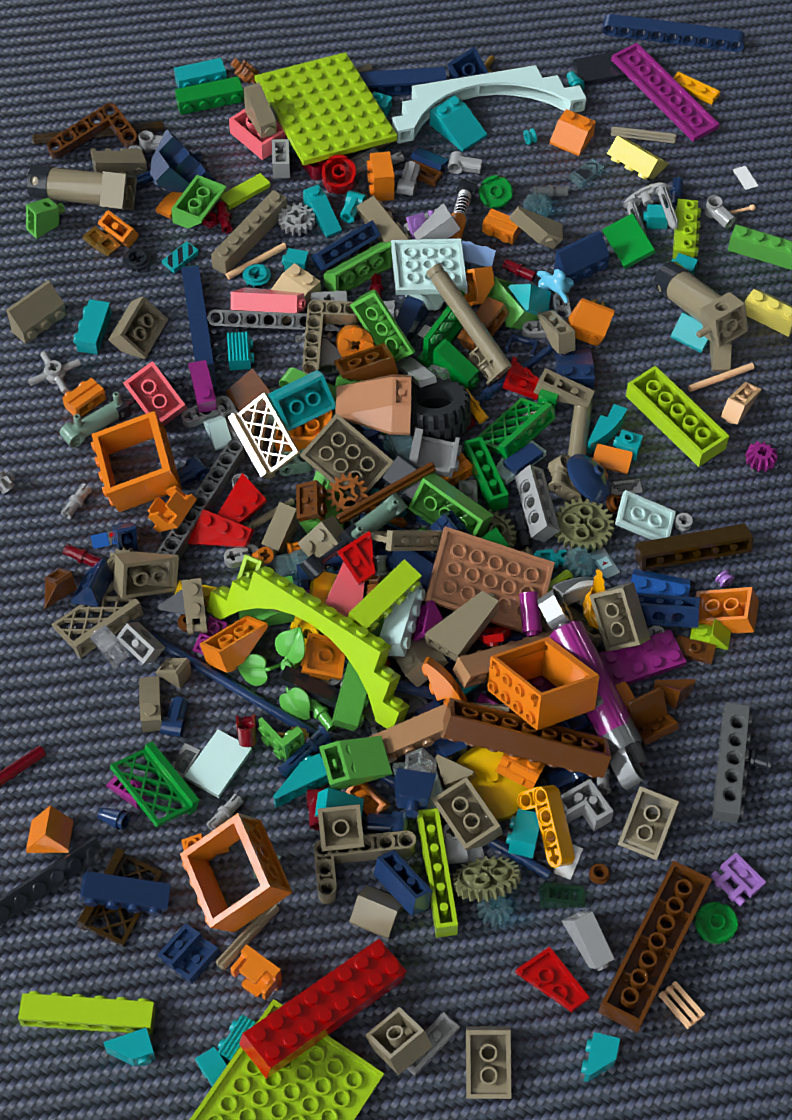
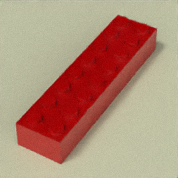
M378 939L242 1034L239 1045L267 1079L402 983L407 971L384 943Z

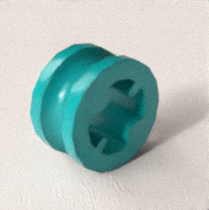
M533 128L529 129V131L524 130L523 135L526 144L536 143L537 135Z

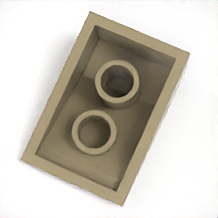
M145 552L115 554L114 590L122 599L176 591L179 556Z
M640 786L618 845L657 860L681 802Z
M466 1026V1099H511L510 1026Z

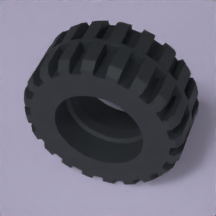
M437 378L436 383L421 388L418 385H411L410 435L412 437L416 428L423 429L422 436L445 441L450 440L452 437L456 438L460 433L465 432L471 423L470 395L463 386L456 381L442 380V378Z

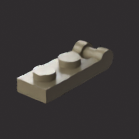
M202 579L181 580L188 635H194V632L208 633ZM200 618V624L193 625V619Z

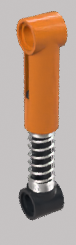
M461 178L456 190L458 197L452 213L461 230L448 239H462L467 220V210L478 183Z

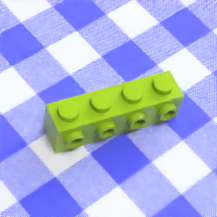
M678 199L676 216L679 225L674 230L672 259H676L678 253L692 258L698 256L699 247L696 244L699 242V234L696 231H699L700 221H697V218H700L701 208H698V201Z
M404 559L349 612L348 617L372 633L380 625L378 622L383 617L387 619L394 611L392 608L397 604L400 606L407 599L406 595L410 591L415 592L419 588L422 575Z

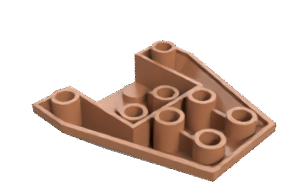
M391 374L337 386L336 413L345 421L384 433L410 435L411 375Z

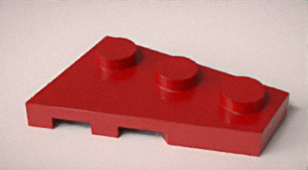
M242 473L217 515L242 525L267 502V499Z
M203 509L187 544L247 548L254 530Z
M503 626L485 628L478 637V640L483 644H487V646H497L499 642L505 641L513 634L514 630Z

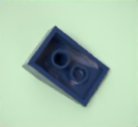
M575 347V351H570L567 354H558L554 350L555 372L593 390L595 376L590 347Z

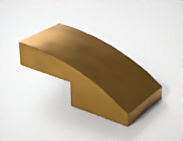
M96 226L83 235V240L106 256H110L121 246L109 233L105 235Z

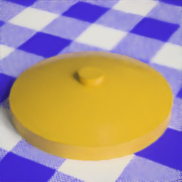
M478 746L464 753L456 763L475 772L477 776L470 783L497 822L511 819L512 816L517 815L518 809H521L517 803L519 793L529 789L495 772L504 754L503 752H491L487 748Z

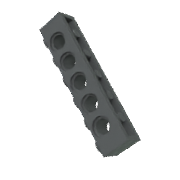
M726 702L722 712L712 820L737 823L739 816H743L744 804H741V798L745 797L746 786L742 784L743 780H746L748 768L744 767V763L748 761L749 757L746 743L749 744L751 732L748 731V726H751L752 714H749L750 706ZM729 761H735L737 764H732ZM727 779H733L735 782H729ZM725 797H731L734 801H729Z

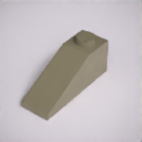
M519 206L509 216L512 222L541 245L554 249L563 240L562 223Z
M554 310L537 313V317L552 348L558 354H567L570 351H575V330Z
M545 368L533 393L539 395L540 390L544 389L558 394V402L588 407L595 391Z
M159 676L139 678L140 720L143 733L160 731L162 706Z

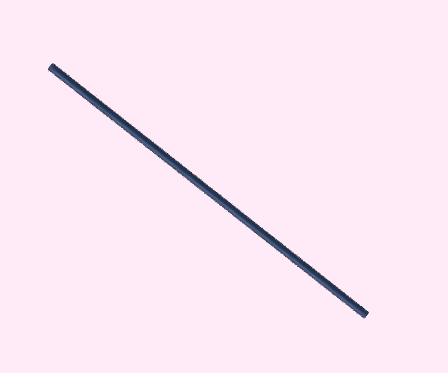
M148 630L165 646L164 651L176 658H188L192 668L287 725L307 729L306 733H309V737L317 731ZM332 739L327 740L323 745L330 744L336 741ZM393 775L379 778V780L395 789V777ZM496 838L488 843L489 846L544 879L548 880L551 876L552 870L535 860L508 853L509 845Z

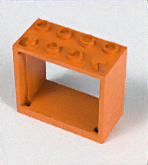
M155 411L92 434L93 442H91V446L97 454L94 458L98 468L100 467L101 470L98 472L101 482L104 483L102 491L104 496L109 498L111 506H115L118 512L155 500L157 497L168 495L165 490L169 487L177 486L182 490L166 429ZM154 438L162 469L116 485L109 455Z
M546 637L492 655L487 686L490 693L533 728L540 730L595 710L599 675L550 637ZM543 675L557 688L541 693L527 680Z
M237 813L180 853L183 860L182 865L188 872L190 884L197 894L198 904L203 909L206 916L205 921L210 928L236 932L293 893L260 819ZM241 839L261 886L228 908L209 861Z

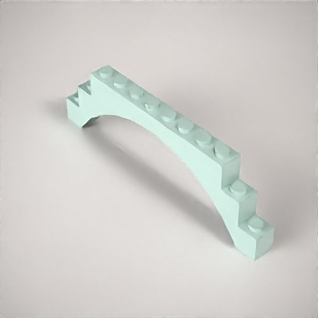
M534 65L412 86V100L402 102V116L392 118V128L397 134V143L413 141L421 126L430 118V110L454 95L461 101L489 95L519 96L545 102L563 111L568 109L572 112L585 110L586 97L580 85L564 88L558 75L542 78L537 66Z

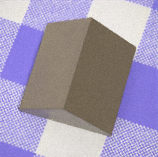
M360 804L318 809L322 851L364 847Z
M366 885L357 896L349 923L389 939L403 906L392 895Z

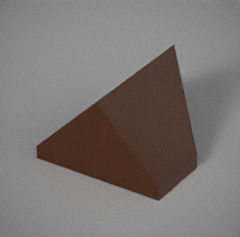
M59 568L44 577V610L76 590L71 571Z
M695 679L655 680L653 690L658 687L663 689L665 703L676 710L693 692Z

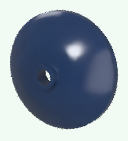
M575 454L569 458L567 471L576 489L587 499L595 503H604L612 492L611 481L605 468L588 455Z

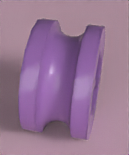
M724 570L716 577L715 581L720 583L721 588H726L733 582L735 577L730 575L729 570Z

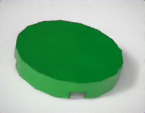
M494 175L486 178L481 183L479 197L484 206L490 209H500L508 205L512 199V186L506 178Z
M714 901L706 903L699 909L695 917V927L697 933L705 941L712 944H723L734 937L738 927V919L730 906Z

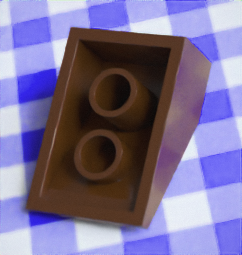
M385 343L334 360L335 366L344 379L369 380L398 374L394 357Z

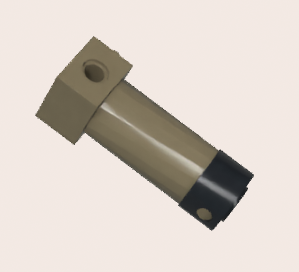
M33 164L29 169L27 192L31 198H50L57 201L134 211L137 176L105 171L100 173L39 164Z
M676 261L665 263L657 271L654 278L655 290L702 324L703 329L696 332L698 338L704 336L720 348L748 331L745 303L730 292L720 296Z

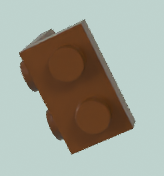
M660 687L628 702V712L643 739L642 744L644 746L679 729L678 722L667 713L664 691Z

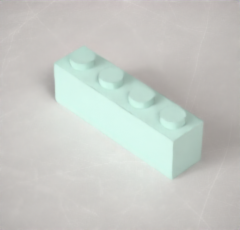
M421 585L415 592L410 591L406 595L407 599L400 606L397 604L392 608L394 611L384 620L379 637L391 645L388 656L405 657L407 649L410 648L411 635L415 632V622L420 615L421 603L425 599V590Z

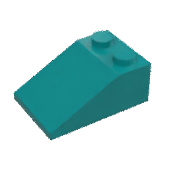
M455 95L430 110V126L462 152L487 137V133L467 105Z

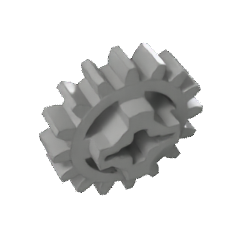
M293 203L291 207L287 204L286 209L282 208L281 213L278 214V223L281 225V230L285 229L286 234L292 232V236L295 233L301 236V232L307 234V229L312 230V226L315 225L313 209H308V205L303 207L302 203H299V205Z

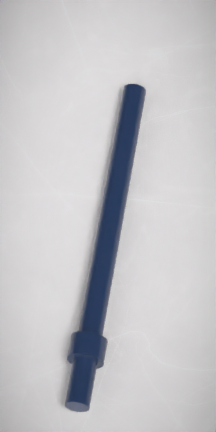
M551 344L521 366L530 368L554 350ZM506 376L490 388L486 387L474 399L481 403L493 397L494 393L503 387Z

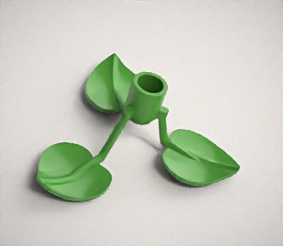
M301 627L284 631L276 637V651L279 655L285 656L282 662L266 667L267 662L263 656L259 654L248 655L246 660L238 666V670L243 678L251 685L260 686L268 679L267 671L281 667L283 671L286 665L293 669H298L305 655V639ZM286 687L287 693H283L279 698L282 710L299 720L310 719L311 701L307 692L299 687H294L291 690Z

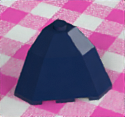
M169 130L164 132L152 157L150 174L154 179L152 182L158 188L163 187L166 191L183 193L196 175L215 182L217 181L191 151H187L183 143Z

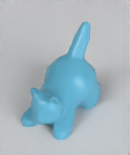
M559 269L554 270L553 275L545 271H538L537 275L541 278L538 281V287L554 291L565 303H568L566 293L574 286L573 280L565 277V273Z

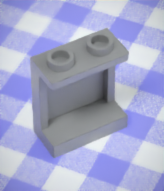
M416 428L409 461L418 468L432 462L436 467L435 474L452 478L453 471H457L459 466V460H456V457L460 456L462 445H459L460 438L456 437L455 442L422 436L423 429Z

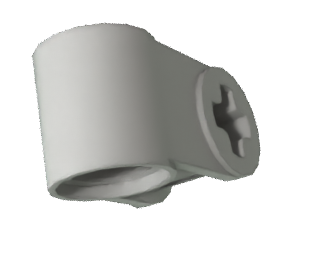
M446 824L443 828V838L448 865L468 862L467 850L464 849L449 825Z

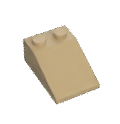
M294 263L282 273L271 290L304 293L306 308L311 302V292H321L320 280ZM284 316L283 324L286 325L292 319L290 316Z

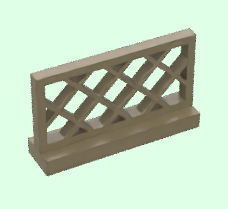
M443 530L370 531L372 540L386 543V550L438 551ZM363 531L361 533V536L367 533L368 531Z
M114 582L109 585L101 601V607L79 605L51 624L53 629L75 650L76 655L80 659L121 631L131 620L135 621L144 615L140 602L136 598L122 599L118 593L117 596H108V593L114 590ZM120 601L129 602L125 606L119 607ZM106 602H116L115 607H105ZM80 612H87L85 618H76ZM100 612L99 618H90V613ZM104 612H113L109 617L103 618ZM64 623H71L69 629H61L60 626ZM75 623H84L83 629H74ZM88 623H97L93 628L87 629ZM72 634H82L74 641L71 639Z

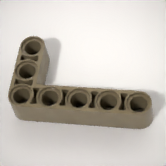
M313 300L308 304L302 371L308 375L310 374L309 372L316 370L320 372L324 324L355 325L359 322L358 317L350 306L353 302Z
M397 831L363 835L364 846L370 847L368 850H362L360 847L348 848L349 851L347 852L330 850L324 855L318 853L322 850L321 840H318L314 845V861L319 900L324 904H331L337 898L334 864L377 860V857L392 850H395L400 857L411 856L416 850V836L411 831ZM408 841L411 845L405 846L402 843ZM387 843L391 846L389 848H383L381 845ZM324 869L330 870L328 874L321 873ZM324 889L332 890L329 894H325L322 891Z

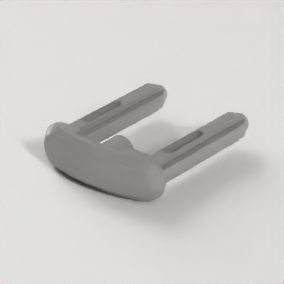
M658 182L643 187L624 201V208L628 210L629 215L632 213L636 215L637 221L646 236L647 234L637 206L640 205V202H643L645 207H647V204H653L652 196L654 195L660 198L669 226L674 230L678 228L679 221L668 193L669 185L666 183Z

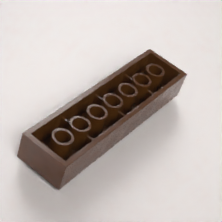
M450 698L443 717L444 737L452 742L461 741L472 747L480 746L487 748L491 752L499 751L507 753L511 757L519 756L531 762L546 763L550 767H562L573 773H585L592 778H604L611 759L607 738L558 725H551L536 730L519 715Z
M673 860L600 1005L599 1014L636 1033L639 1032L710 887L711 878Z

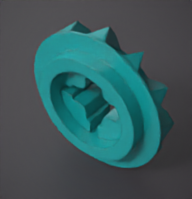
M261 264L250 265L243 272V280L246 281L247 285H252L253 288L255 286H260L261 288L263 284L267 285L268 280L271 279L270 270Z

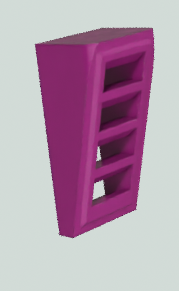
M115 775L106 787L136 809H139L140 806L131 794L127 793V789H121L123 787L122 783L118 786L114 785L119 780ZM130 781L133 787L142 789L141 782ZM144 786L145 790L150 791V789L147 786ZM142 795V799L144 801H146L149 797L146 795Z

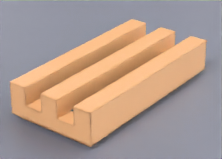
M676 981L671 986H668L666 990L659 993L662 1001L687 1029L704 1017L705 1013ZM668 994H670V996L677 1002L680 1008L684 1010V1012L691 1018V1021H689L683 1015V1013L676 1007V1005L669 999V997L667 996Z

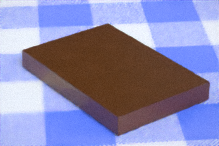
M253 368L225 391L239 412L265 392L267 395L271 393ZM265 400L260 403L259 411H265ZM251 411L244 415L247 422L252 420L253 412ZM258 413L256 421L259 420L264 414Z

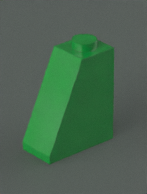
M443 339L433 352V373L445 380L456 381L470 391L472 387L475 388L479 383V370L448 340Z

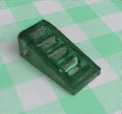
M544 882L539 889L541 908H581L586 906L584 886ZM573 892H576L577 900H574ZM565 893H568V899H565Z

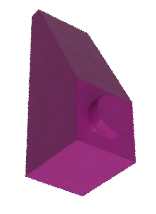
M206 360L188 363L198 412L203 413L217 410Z

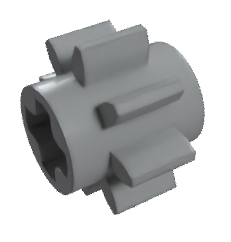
M4 471L0 472V491L2 494L14 487L12 481L15 478L10 472L6 474Z

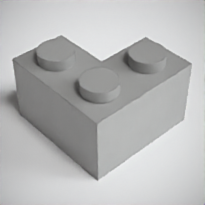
M591 779L561 795L567 824L582 815L593 831L611 822L614 811Z

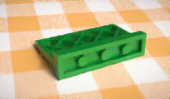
M460 290L463 296H465V292ZM447 306L425 335L423 351L417 358V362L433 369V352L443 339L448 340L452 344L460 331L463 330V326L449 306Z
M520 398L476 438L482 436L484 440L485 438L492 437L491 440L484 441L487 449L502 454L503 460H506L525 447L556 419L553 406L548 402L541 405ZM522 405L528 406L526 408L518 409ZM528 413L526 416L518 417L520 414ZM516 416V418L506 420L508 417ZM511 424H516V425H517V426H513V427H508V428H507V425H511ZM504 426V429L495 430L498 427ZM504 434V437L495 438V436Z
M153 741L147 743L145 749L110 765V769L156 828L183 814L188 813V815L196 812L199 803L198 797ZM143 757L147 762V766L137 764L135 760ZM119 767L131 768L130 774L121 772ZM133 769L145 771L144 777L133 775ZM147 773L157 774L159 780L147 778ZM130 781L142 782V789L133 787ZM145 783L157 786L156 792L145 790ZM159 787L168 788L171 792L170 795L158 793ZM142 795L154 797L153 804L145 802L142 799ZM157 798L169 801L168 807L157 805ZM171 802L180 803L183 808L179 810L170 808ZM154 810L166 812V816L158 819L154 814Z

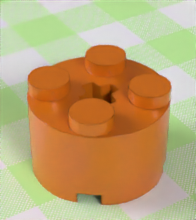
M347 325L337 333L336 348L342 358L374 347L371 335L362 326ZM352 341L357 342L356 347L352 346Z

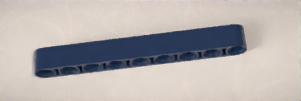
M616 14L605 16L602 29L603 33L607 36L731 52L743 50L745 34L740 30Z
M199 265L181 267L195 362L206 360L213 390L217 391Z

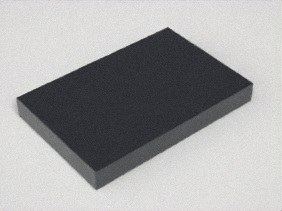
M619 51L573 59L572 62L577 75L584 81L585 85L628 78L611 60L612 55Z

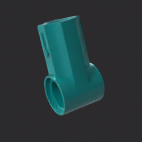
M351 190L348 191L345 205L340 214V218L345 223L350 224L355 221L358 214L356 206L366 201V195Z

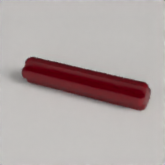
M37 746L0 771V786L46 755L45 750L41 746Z

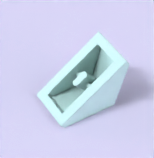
M219 415L203 421L215 450L225 448L227 443L232 440L226 419Z

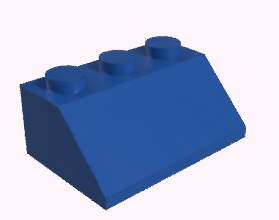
M633 569L631 583L634 582L637 593L689 596L690 579Z

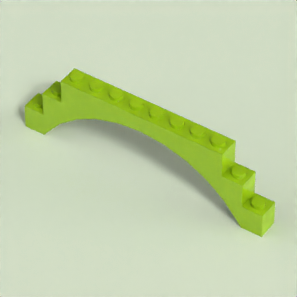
M264 566L254 571L252 579L243 576L232 581L231 588L223 585L211 591L206 611L220 620L238 611L263 608L289 613L312 624L333 641L358 673L369 696L375 721L386 729L404 722L409 705L403 702L402 699L394 696L400 675L391 668L384 666L391 645L382 638L370 633L366 628L359 626L349 617L340 614L335 608L329 607L319 598L312 596L303 588L290 582L289 579L274 572L270 567Z

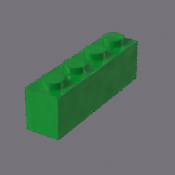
M239 77L175 89V98L180 115L244 102L243 88Z
M482 436L464 441V456L473 466V476L477 480V485L488 509H491L493 512L507 508L509 494Z

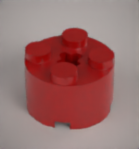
M334 155L328 158L322 167V183L326 190L333 194H344L352 190L356 179L354 163L344 155Z

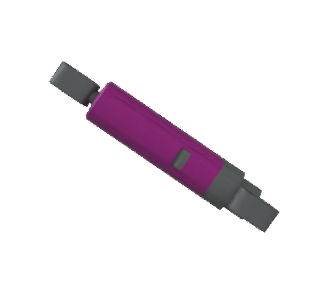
M552 589L537 600L548 625L554 630L549 637L599 675L595 710L589 711L586 714L597 736L608 739L611 753L609 763L621 786L628 790L645 780V774L641 767L647 764L649 760L641 746L643 739L583 622L572 621V615L562 595L556 589Z

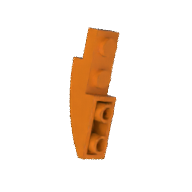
M430 656L426 657L422 665V671L424 676L428 677L430 692L432 695H435L437 701L444 699L446 707L450 698L468 702L454 677Z

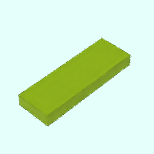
M259 173L223 193L219 199L226 202L227 208L230 210L271 187L270 182Z

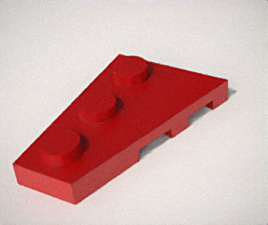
M550 946L515 970V974L570 1012L575 1011L589 1001L590 997Z

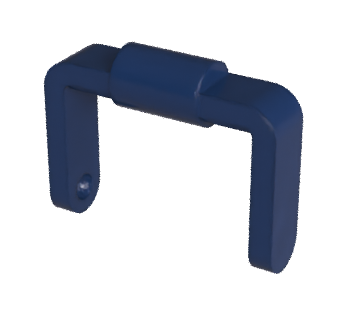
M510 335L505 348L506 352L509 351L512 340L523 344L533 345L530 358L534 356L538 343L536 340L521 335Z

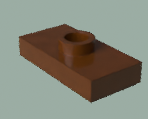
M677 636L676 642L684 658L712 664L716 645Z

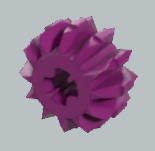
M757 441L755 445L751 444L748 451H746V464L751 465V469L756 468L758 472L760 470L767 472L777 462L776 449L772 448V444L766 445L765 441L762 444Z

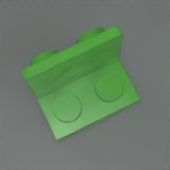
M262 717L258 719L260 726L258 729L262 735L260 737L266 746L270 745L274 749L273 752L279 760L283 759L286 761L305 743L303 731L298 726L293 730L287 731L283 738H281Z

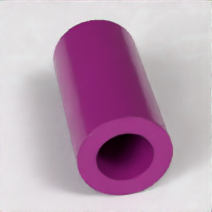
M533 591L519 594L522 633L527 634V637L539 636L538 633L542 632L540 607L537 602L539 593Z

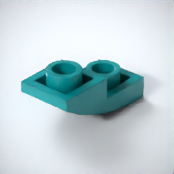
M215 1047L194 1058L202 1074L208 1079L212 1087L227 1066Z

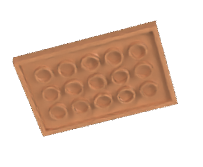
M445 526L424 601L432 600L438 606L456 611L481 591L487 594L491 593L499 600V611L490 622L522 632L519 594L533 591L539 593V598L548 592L555 562Z

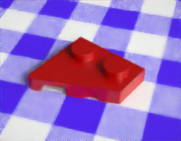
M513 356L510 362L512 367L507 372L502 388L537 400L538 395L533 392L539 378L534 376L527 367H522L517 362L518 359Z
M370 531L337 551L358 585L376 575Z

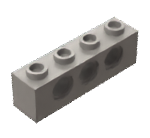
M529 465L515 476L528 524L529 534L533 539L546 542L558 533L560 528L544 471Z

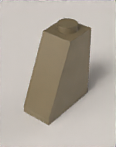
M260 83L244 87L245 113L260 137L264 138L276 134V119Z
M281 502L278 504L261 543L265 547H269L275 555L277 552L284 553L286 542L290 543L300 526L299 520H297L296 508Z

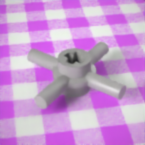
M47 351L41 352L40 355L46 365L42 374L28 379L30 386L48 380L51 384H57L61 392L66 394L69 389L63 381L65 373L81 366L79 359L61 365L60 362L51 360Z

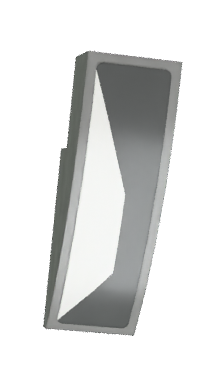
M594 577L572 578L552 585V589L559 591L567 606L574 602L581 606L586 594L593 587ZM604 581L606 590L612 588L607 582Z

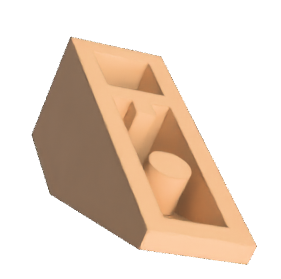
M744 382L728 398L721 417L728 423L738 424L744 418L762 389Z

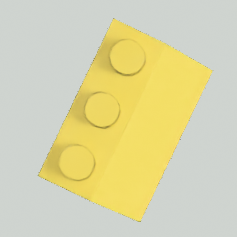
M620 136L615 138L607 153L612 156L611 160L618 164L620 162L624 163L626 169L632 172L634 170L639 172L638 176L645 180L647 178L654 179L669 164L636 143Z
M753 289L745 300L746 316L789 337L792 333V305L760 289Z

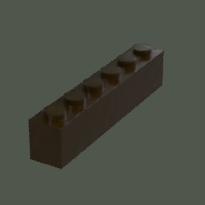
M744 523L635 543V559L641 571H648L752 552L753 536Z

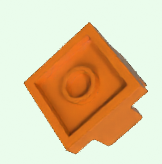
M177 486L167 488L165 492L170 496L168 502L165 503L160 497H157L148 509L150 513L148 518L155 524L153 528L158 533L178 528L197 498L192 494L186 495Z
M309 632L305 645V655L301 661V673L309 674V676L324 681H329L330 678L341 680L345 654L329 637Z
M246 944L241 950V956L231 967V975L236 978L239 973L246 977L241 984L242 987L256 998L262 994V998L267 1000L274 990L278 991L282 986L281 969Z

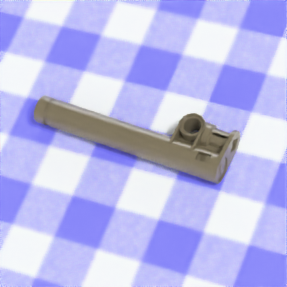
M438 263L431 267L426 274L477 346L469 354L468 360L479 372L483 373L488 380L486 384L490 385L503 376L512 367V364L447 271L444 270L442 264Z
M593 396L588 407L574 405L568 455L562 454L548 464V469L552 476L548 489L567 501L572 499L578 501L581 498V493L576 489L569 477L567 462L575 454L586 455Z

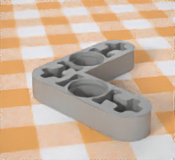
M555 293L552 302L553 310L557 314L559 312L567 313V316H560L567 322L571 314L569 297L568 303H565ZM539 320L527 321L523 324V336L530 339L547 338Z
M220 396L215 398L217 410H213L210 414L199 413L197 406L183 411L181 417L183 425L191 428L202 424L204 420L219 415L226 419L231 414H237L238 412L229 397ZM220 404L226 405L227 410L225 411V408L223 407V405H220ZM226 420L231 438L239 439L231 422Z

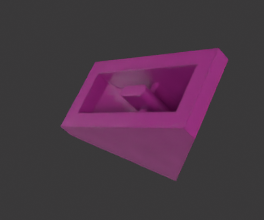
M432 600L420 607L421 611L417 618L413 636L414 641L425 638L427 631L443 620L435 602Z

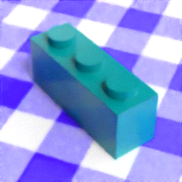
M221 58L174 68L178 89L227 79L226 69Z
M89 299L87 306H84L83 318L79 320L78 333H75L73 339L78 352L98 355L112 314L110 302Z

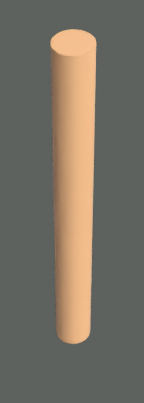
M282 243L226 273L227 279L230 280L243 273L250 265L259 264L287 249L286 244Z
M749 363L688 385V390L693 392L754 369V364Z

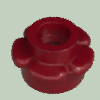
M209 212L202 224L212 228L218 224V217L215 213Z

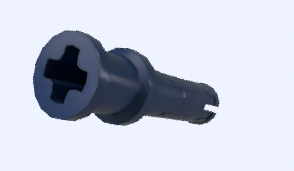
M321 725L318 726V730L313 735L306 737L305 743L277 768L285 778L306 757L313 752H318L320 746L327 740L332 739L331 735Z

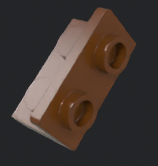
M317 480L296 485L297 520L300 522L318 518L320 521L326 519L327 506L325 504V497L327 496L325 486Z

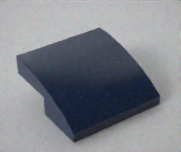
M185 923L157 956L178 975L193 984L220 953V950L217 946L204 939L200 932Z

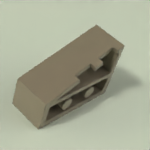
M90 149L94 172L103 173L105 171L138 176L147 172V163L141 149H121L120 151H111V149L96 151V149Z

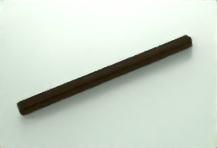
M163 121L130 124L136 133L164 130ZM117 125L118 128H122V127L124 126V125ZM108 127L92 138L116 136V134ZM86 129L80 130L81 133L87 131ZM63 131L33 134L32 142L33 144L48 143L50 139Z

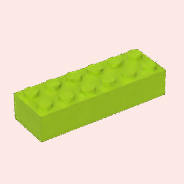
M654 366L628 383L626 397L698 467L726 449L729 435L659 368Z

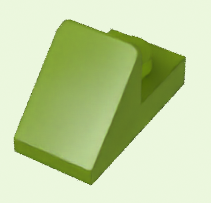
M714 619L712 626L698 623V628H691L690 639L716 645L715 648L728 650L731 631L717 619Z

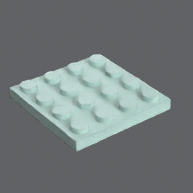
M461 239L391 240L396 295L440 294L426 274L431 267L438 263L442 264L444 270L447 271L458 289L467 293L468 287Z

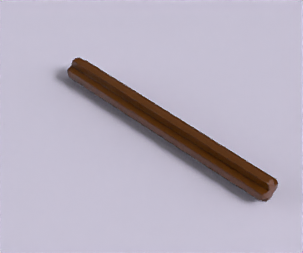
M429 462L336 515L337 522L344 524L386 500L395 492L398 493L436 471L435 465Z

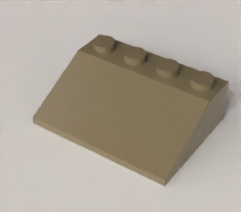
M337 413L300 454V457L332 483L336 482L334 477L341 479L342 473L345 477H348V474L351 473L352 478L358 475V482H365L362 488L367 487L368 489L364 492L366 495L382 479L394 462ZM350 481L342 482L339 485L346 486ZM356 486L355 494L360 497V489ZM350 489L348 491L341 490L346 496L353 497Z

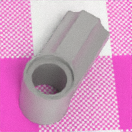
M150 131L139 133V146L142 148V152L151 153L153 150H156L163 136L153 135Z
M455 151L451 153L448 170L453 174H459L462 171L480 174L482 159L465 157L463 153Z
M413 161L406 162L402 178L399 179L397 184V193L408 196L415 195L416 181L420 170L419 164Z
M710 196L706 203L705 215L716 219L724 228L728 229L736 221V217L722 205L723 202L719 196Z

